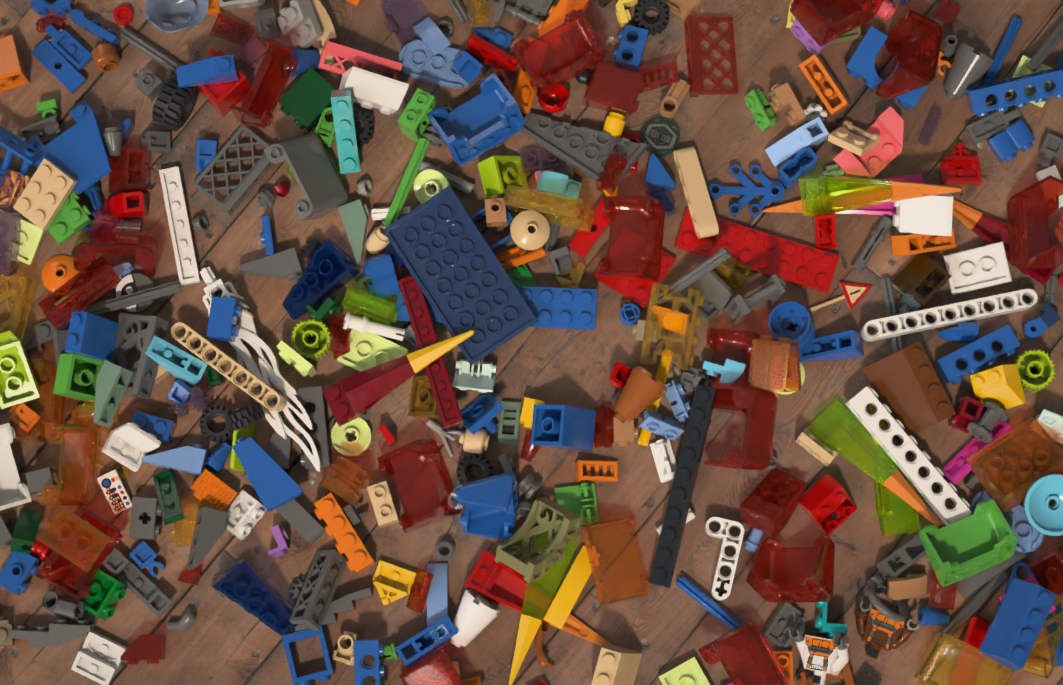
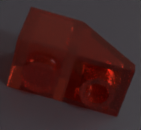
M140 635L120 656V660L126 661V665H138L139 661H147V664H159V660H165V635Z

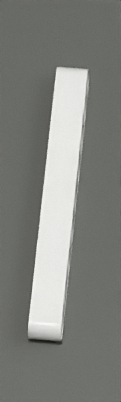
M1023 289L871 320L861 328L860 333L861 337L868 342L955 325L958 322H969L1027 310L1037 302L1038 297L1034 290ZM1023 295H1026V296L1029 297V299H1030V303H1029V304H1027V303H1025V302L1023 301V299H1022V296H1023ZM1003 299L1010 301V308L1003 304ZM984 303H988L991 306V312L984 309ZM969 307L972 310V315H967L964 308ZM945 311H950L953 319H948L945 316ZM931 315L934 322L928 323L925 316ZM906 319L913 320L914 327H909L906 324ZM892 323L895 326V331H889L886 324ZM867 327H873L876 334L870 335L867 332Z

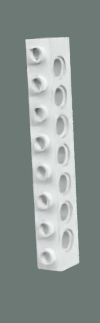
M864 387L845 403L946 526L968 517L972 513L969 510V503L964 498H959L956 494L957 489L955 486L944 480L943 472L937 466L934 468L929 462L931 460L929 455L925 451L921 452L916 446L918 443L911 435L908 436L904 432V425L898 419L894 420L890 415L892 412L889 407L879 402L877 399L879 396L872 388ZM867 404L874 406L875 412L873 415L867 413ZM880 420H885L888 423L887 430H882L879 427ZM894 435L899 436L901 439L899 446H895L892 442ZM907 451H911L914 454L912 462L907 461L905 458ZM920 467H924L927 470L925 478H922L918 473ZM934 482L940 486V491L937 494L931 488ZM947 498L953 501L951 509H947L945 506Z

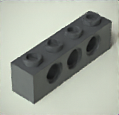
M323 387L298 388V396L296 397L306 409L309 404L316 406L313 413L307 414L312 424H316L318 429L315 433H308L307 425L298 415L297 423L311 436L315 444H319L320 449L318 453L321 469L331 468ZM299 434V438L309 449L311 445L303 434ZM305 452L301 454V465L305 466L307 471L316 470Z

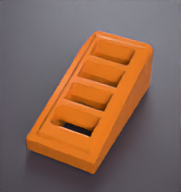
M578 460L575 462V482L618 481V461ZM583 466H585V476H583ZM591 466H594V476H591ZM599 466H602V476H599ZM607 466H610V477H607Z

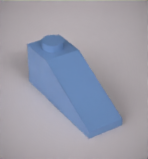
M193 444L192 447L184 446L144 456L141 461L145 464L200 475L206 467L205 462L209 452L204 450V446Z

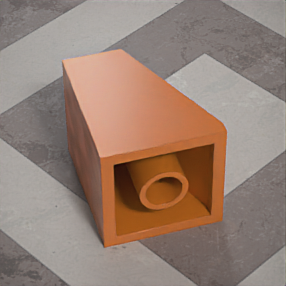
M9 34L0 36L1 93L30 83L17 40L13 35Z

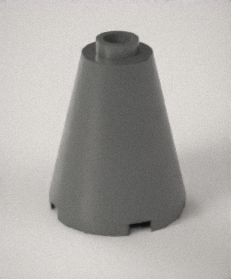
M960 43L946 80L944 90L947 92L945 95L954 100L957 97L961 99L966 94V89L972 88L992 67L994 61L985 54L975 51L973 47Z

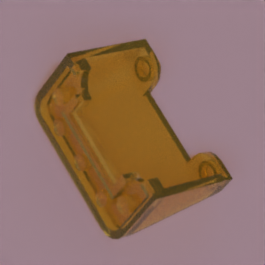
M934 632L914 678L919 680L918 684L1008 685L1015 671L980 653L978 648L943 632Z

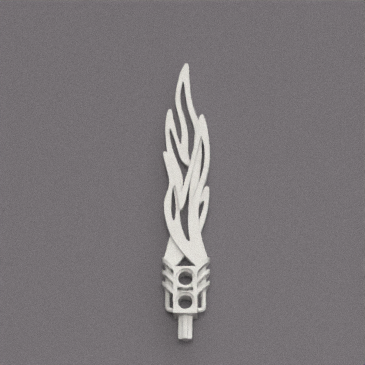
M210 266L203 268L199 273L207 285L203 289L206 294L202 300L208 309V317L212 296H215L218 291H223L221 297L236 298L240 302L242 314L238 317L239 334L237 337L235 336V342H229L237 352L238 363L245 367V362L248 370L269 386H271V380L280 391L287 395L301 409L303 414L286 400L283 412L292 425L308 440L313 455L303 441L284 424L279 412L269 409L271 417L266 407L260 404L266 416L265 418L285 440L287 435L295 440L310 459L315 469L321 472V461L316 445L311 436L294 419L289 408L298 415L310 430H313L311 419L296 397L298 392L282 377L273 351L258 337L253 319L255 317L247 311L250 308L243 303L245 299L238 295L231 282L224 283L221 279L217 280ZM227 286L230 287V289H231V291H232L233 293H230V292H229ZM242 341L250 344L260 356L259 365L261 373L251 353ZM262 349L265 351V353L267 354L268 358L270 359L273 368L270 366V364H269V363L267 362V360L265 359V357H264V355H263V353H262ZM246 374L243 375L245 381L247 379ZM262 385L257 387L256 395L261 393ZM275 397V398L272 399V401H271V405H272V406H275V405H276L275 400L278 402V398H277V397Z

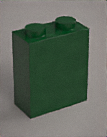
M310 67L278 100L279 109L285 116H292L297 127L301 130L305 128L309 132L319 122L323 110L332 107L331 91L336 89Z

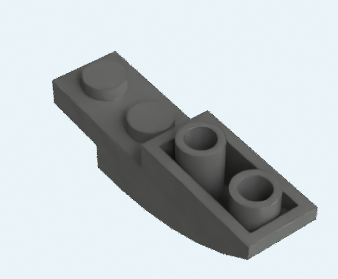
M59 618L56 619V622L49 624V630L48 626H36V629H28V625H16V628L9 630L8 638L29 639L28 647H47L76 639L94 629L95 624L89 623V620L78 619L76 623H70L69 619Z

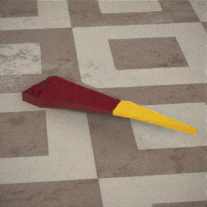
M468 331L340 379L339 382L323 389V394L339 427L361 416L410 377L471 337L474 331Z

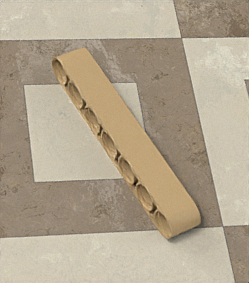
M182 322L172 326L171 335L175 340L264 407L274 412H280L285 408L286 399L283 395L192 327ZM185 329V335L180 337V332ZM201 340L200 347L195 349V343ZM216 351V357L210 360L211 353ZM231 363V369L226 372V365ZM244 374H246V381L244 383H241V377ZM262 385L261 393L256 395L257 387ZM277 397V404L275 406H272V399Z

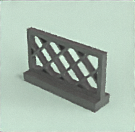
M242 125L194 181L192 186L231 216L274 165V163L269 161L265 153L260 156H254V146L262 145L267 148L270 145L246 126ZM245 131L250 135V143L239 144V136ZM251 146L252 156L240 158V148ZM237 148L238 158L226 159L228 149ZM252 160L253 167L249 171H242L241 161ZM238 162L239 172L228 173L227 163ZM224 163L225 173L214 174L213 167L216 164ZM239 175V184L237 186H229L228 176ZM225 177L226 187L215 188L214 178ZM211 178L212 188L203 189L199 186L203 179ZM227 190V198L221 203L216 199L215 191Z

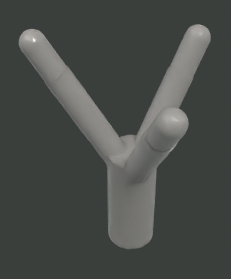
M429 419L426 425L440 435L449 456L453 457L446 437L455 441V437L451 434L461 435V432L465 431L444 429L434 420Z

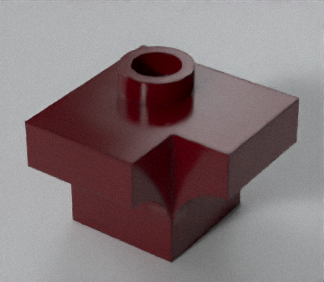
M968 396L958 398L954 409L956 414L951 416L948 426L966 434L969 433L968 424H977L985 413L984 403Z

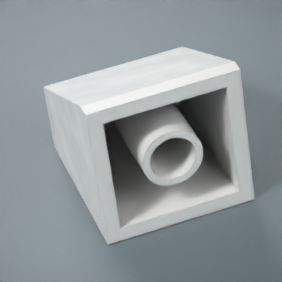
M950 193L893 202L894 207H896V214H893V226H896L899 232L952 236L953 196Z

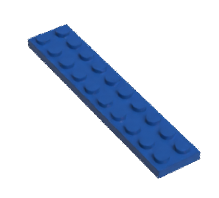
M516 286L539 320L530 328L596 330L597 289ZM400 289V293H397L396 321L411 322ZM425 296L432 322L443 323Z

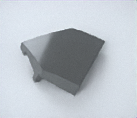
M783 600L761 635L777 646L788 647L789 645L796 644V639H792L789 636V630L793 626L795 629L799 626L805 629L804 621L806 618L802 616L799 610Z

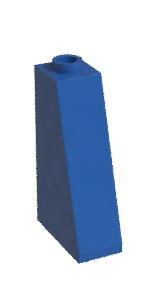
M244 436L235 441L236 445L232 447L267 512H271L305 493L303 488L253 438Z

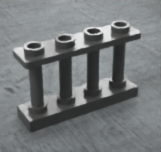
M774 274L762 287V290L750 297L742 298L740 294L734 297L724 312L735 328L757 306L766 301L774 305L786 292L784 289L786 285L781 277H777Z

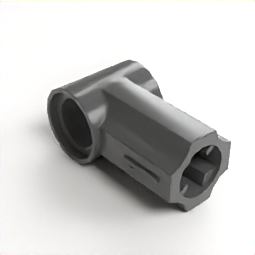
M48 592L42 598V606L57 616L62 615L78 620L85 611L83 602L60 596L55 592Z

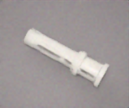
M348 311L343 322V329L358 330L361 334L369 332L400 341L403 340L404 337L402 335L405 334V329L370 321L367 316L351 315Z

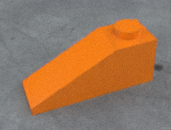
M952 228V236L914 233L891 236L893 256L913 255L956 248L954 228Z

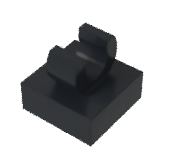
M312 238L306 241L308 246L305 250L301 249V253L309 261L319 265L328 248L317 239Z

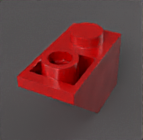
M142 191L122 193L106 200L108 220L148 216L147 200Z

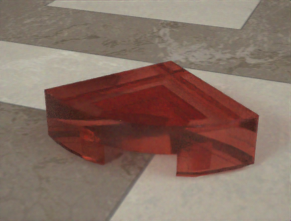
M199 565L192 570L186 568L180 574L178 581L198 586L203 565Z

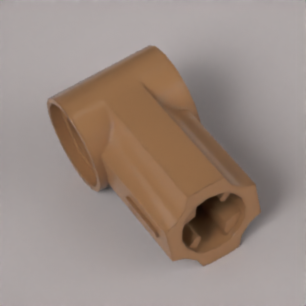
M675 78L660 105L659 113L663 118L672 119L675 117L678 108L691 87L686 81ZM671 105L674 110L668 111L664 106Z

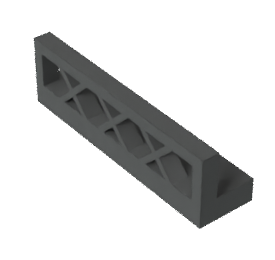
M337 550L317 551L289 621L292 624L305 623L313 631H320L346 565L345 561H347ZM322 557H326L325 561L320 564ZM319 574V577L313 582L314 577ZM312 592L311 596L306 599L307 595ZM305 609L303 617H299L300 613Z

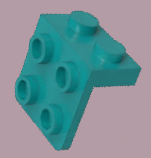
M823 590L816 596L815 607L819 609V615L815 617L814 628L818 629V634L827 635L828 639H832L838 633L843 636L847 633V624L827 623L828 590Z

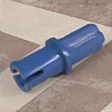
M96 183L84 191L85 195H88L94 211L103 208L99 195L100 188Z

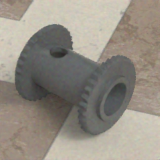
M984 402L985 413L977 424L969 423L967 427L970 433L977 439L990 443L993 439L990 432L999 421H1007L1008 415L995 403Z

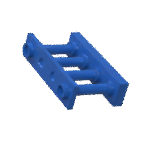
M0 126V145L7 149L3 162L0 161V184L3 185L7 174L11 177L12 171L17 172L10 168L14 154L23 159L19 174H22L20 176H22L21 178H23L22 180L25 184L30 164L32 165L42 158L44 153ZM10 178L12 183L11 191L16 193V186L12 178Z

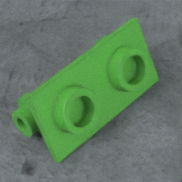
M752 89L744 98L755 118L756 124L761 132H763L768 126H775L777 118L771 108H764L769 105L764 92L760 89Z

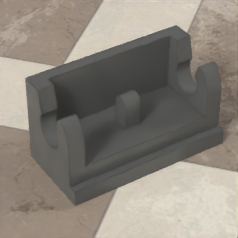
M55 116L17 130L19 136L25 142L37 135L44 146L63 133Z

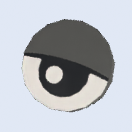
M133 273L120 280L116 287V298L155 286L147 276ZM155 299L123 309L130 313H141L147 311Z

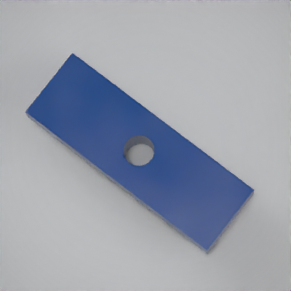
M46 39L31 52L72 94L87 81Z

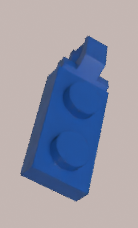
M51 24L45 28V31L52 37L49 40L52 46L79 71L93 59L92 54L66 30L61 28L57 31Z

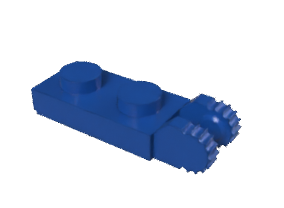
M79 9L70 11V18L79 27L100 40L113 44L116 48L119 46L118 34L109 28L107 30L100 27L101 24L92 18L88 20Z

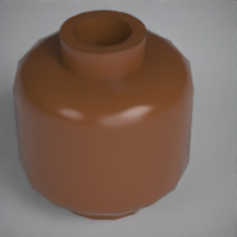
M101 42L91 52L95 67L100 71L111 72L116 69L120 62L117 49L111 43Z

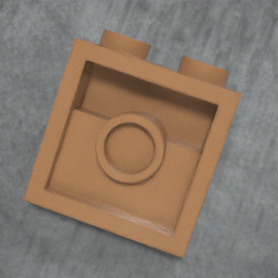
M788 82L783 85L781 83L774 85L771 88L772 92L769 93L771 109L774 113L777 112L779 117L787 114L786 120L788 124L793 126L795 130L804 125L806 119L803 109Z

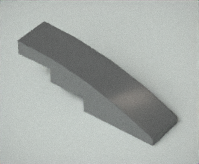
M366 588L331 602L322 626L337 623V614L355 610V601L373 597L372 589ZM305 623L298 624L295 627L296 632L310 629Z

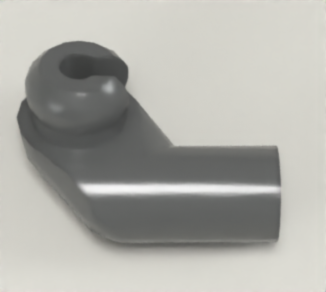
M186 610L179 621L168 620V631L188 630L196 620L195 612L193 610Z

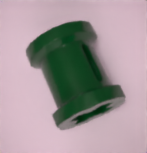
M207 365L205 370H207L208 387L224 385L225 380H223L222 374L210 365Z

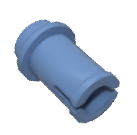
M753 525L747 540L743 542V547L751 552L758 550V544L765 530Z

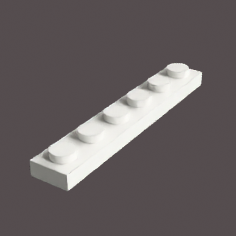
M177 166L159 170L180 285L199 283L201 280L180 168Z

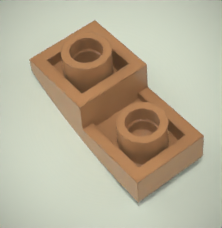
M926 573L906 574V578L887 579L888 600L908 599L926 594Z

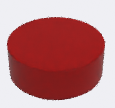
M120 5L114 10L113 17L119 25L127 26L133 21L134 13L129 6Z

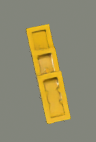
M584 545L582 546L543 619L544 621L562 629L601 554Z

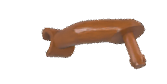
M541 622L534 644L536 657L541 667L547 665L550 668H554V663L548 661V656L545 655L543 649V636L549 631L550 626L548 624L543 625V622Z

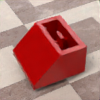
M828 474L798 500L805 513L827 536L857 510L841 484Z

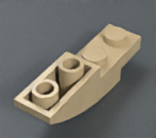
M310 0L323 33L317 41L321 40L322 46L327 41L338 43L327 11L319 0ZM323 47L319 48L320 55L322 53ZM326 54L325 60L327 65L334 64V57Z

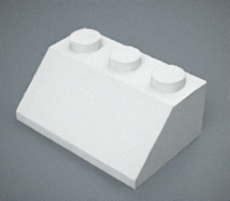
M352 66L342 74L339 90L351 89L353 103L357 102L364 108H376L380 110V113L391 115V113L393 114L399 109L409 84Z

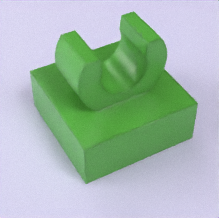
M55 99L35 103L37 111L42 115L43 120L47 119L49 113H53V116L58 119L56 111H59L60 107Z

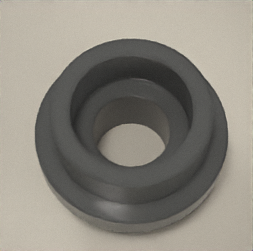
M263 190L257 194V201L262 207L272 208L276 200L269 191Z
M442 540L436 544L435 554L440 560H450L455 554V547L452 542ZM443 547L449 548V552L447 554L441 553V549Z

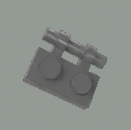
M511 0L516 5L507 4L504 11L510 13L514 18L519 17L527 21L526 23L531 26H539L543 20L537 18L538 14L546 17L554 0ZM522 7L532 10L531 14L522 11Z

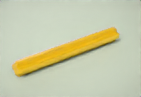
M669 349L663 350L655 378L656 381L659 379L664 385L674 354ZM661 397L651 404L647 410L651 409L657 413ZM641 428L638 444L648 446L652 432Z

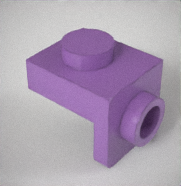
M279 525L271 527V531L278 547L268 551L270 557L275 556V558H279L286 554V550L290 549L286 541L289 539L285 528L281 529Z

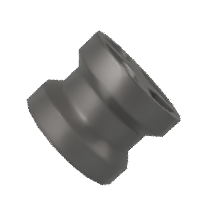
M529 474L519 483L517 489L525 493V497L529 499L542 484L535 482L533 476Z

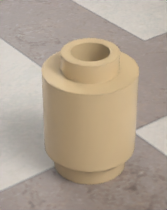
M381 225L375 228L365 241V246L369 253L379 255L390 243L383 232L387 228L386 226Z

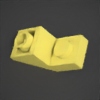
M618 0L615 5V13L620 29H624L625 25L631 20L630 12L625 8L638 5V0Z

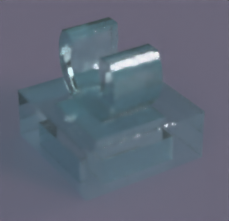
M907 292L900 300L903 306L899 309L898 313L905 314L909 311H919L922 305Z

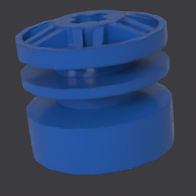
M784 302L775 307L769 315L768 325L770 332L781 348L792 352L801 351L808 347L815 338L816 329L814 322L803 305L797 302ZM795 327L796 331L792 332L791 328Z

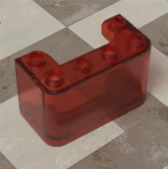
M794 0L790 5V12L818 46L821 47L871 20L879 11L884 0Z

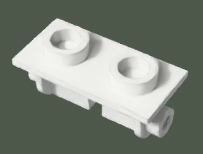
M661 439L656 441V443L650 444L660 482L674 480L677 464L670 440Z

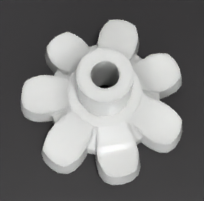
M811 103L807 106V109H803L806 115L804 123L818 117L824 122V117L827 116L826 110H822L823 108L820 104Z

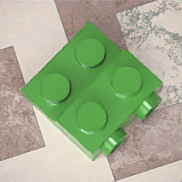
M71 191L48 227V231L59 245H62L92 222L88 217L91 215L90 211L85 205L82 207L77 201L80 198L74 191Z

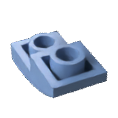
M429 17L412 27L414 32L434 55L451 45L442 31Z

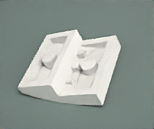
M91 630L82 649L78 652L71 669L101 685H109L128 647Z

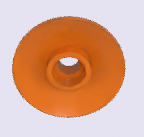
M58 255L49 259L42 270V281L45 287L55 294L62 295L74 291L82 278V271L78 262L66 255ZM63 270V275L57 276V272Z

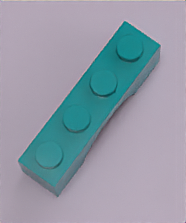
M351 89L331 91V105L340 174L360 172L361 162L355 130Z

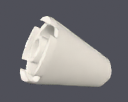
M466 589L453 622L458 633L451 637L450 642L459 648L461 646L466 647L501 612L500 608L493 602L490 604L478 593Z

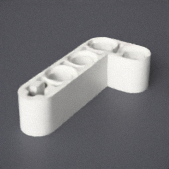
M712 517L706 522L705 531L709 536L723 540L711 595L715 600L723 601L731 592L744 528L739 522ZM711 522H717L720 525L718 532H712L709 529ZM737 527L740 535L737 537L731 536L729 528ZM727 546L733 547L735 555L728 557L724 549ZM722 566L729 567L731 570L730 576H722L720 568ZM721 581H729V584L724 583L723 586L726 594H722L721 597L718 596V592L715 589L720 587Z

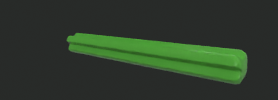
M419 138L385 218L384 225L386 227L396 222L400 216L430 145V141L426 138Z

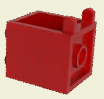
M212 47L208 48L213 55L212 57L225 56L221 50L216 52ZM239 69V81L196 86L197 90L223 117L252 92L247 78Z

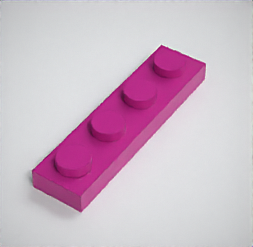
M999 421L990 432L993 438L990 443L983 442L974 437L941 469L944 474L943 477L953 485H956L1012 431L1010 425Z

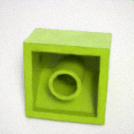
M491 156L477 163L486 199H489L490 196H501V198L508 200L530 194L521 156Z

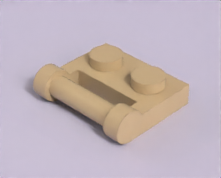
M845 120L841 127L829 134L828 141L862 156L880 143L881 135L867 132L854 126L852 122Z

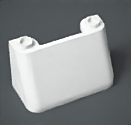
M9 423L0 425V511L32 501V494L29 492L28 485L26 486L25 483H21L10 446L15 438V432Z

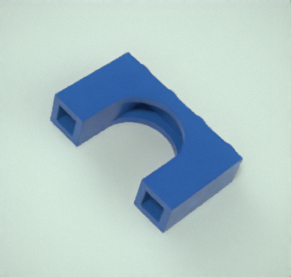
M871 26L846 65V69L849 70L847 74L855 79H858V77L865 80L864 84L873 90L875 87L882 90L881 94L890 100L892 97L899 101L898 105L904 109H914L939 67L922 57L908 79L895 84L885 82L876 73L874 63L888 36Z

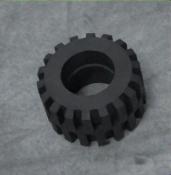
M172 77L164 85L155 101L152 120L172 131H178L187 122L194 109L198 96L197 87L179 88L177 77Z

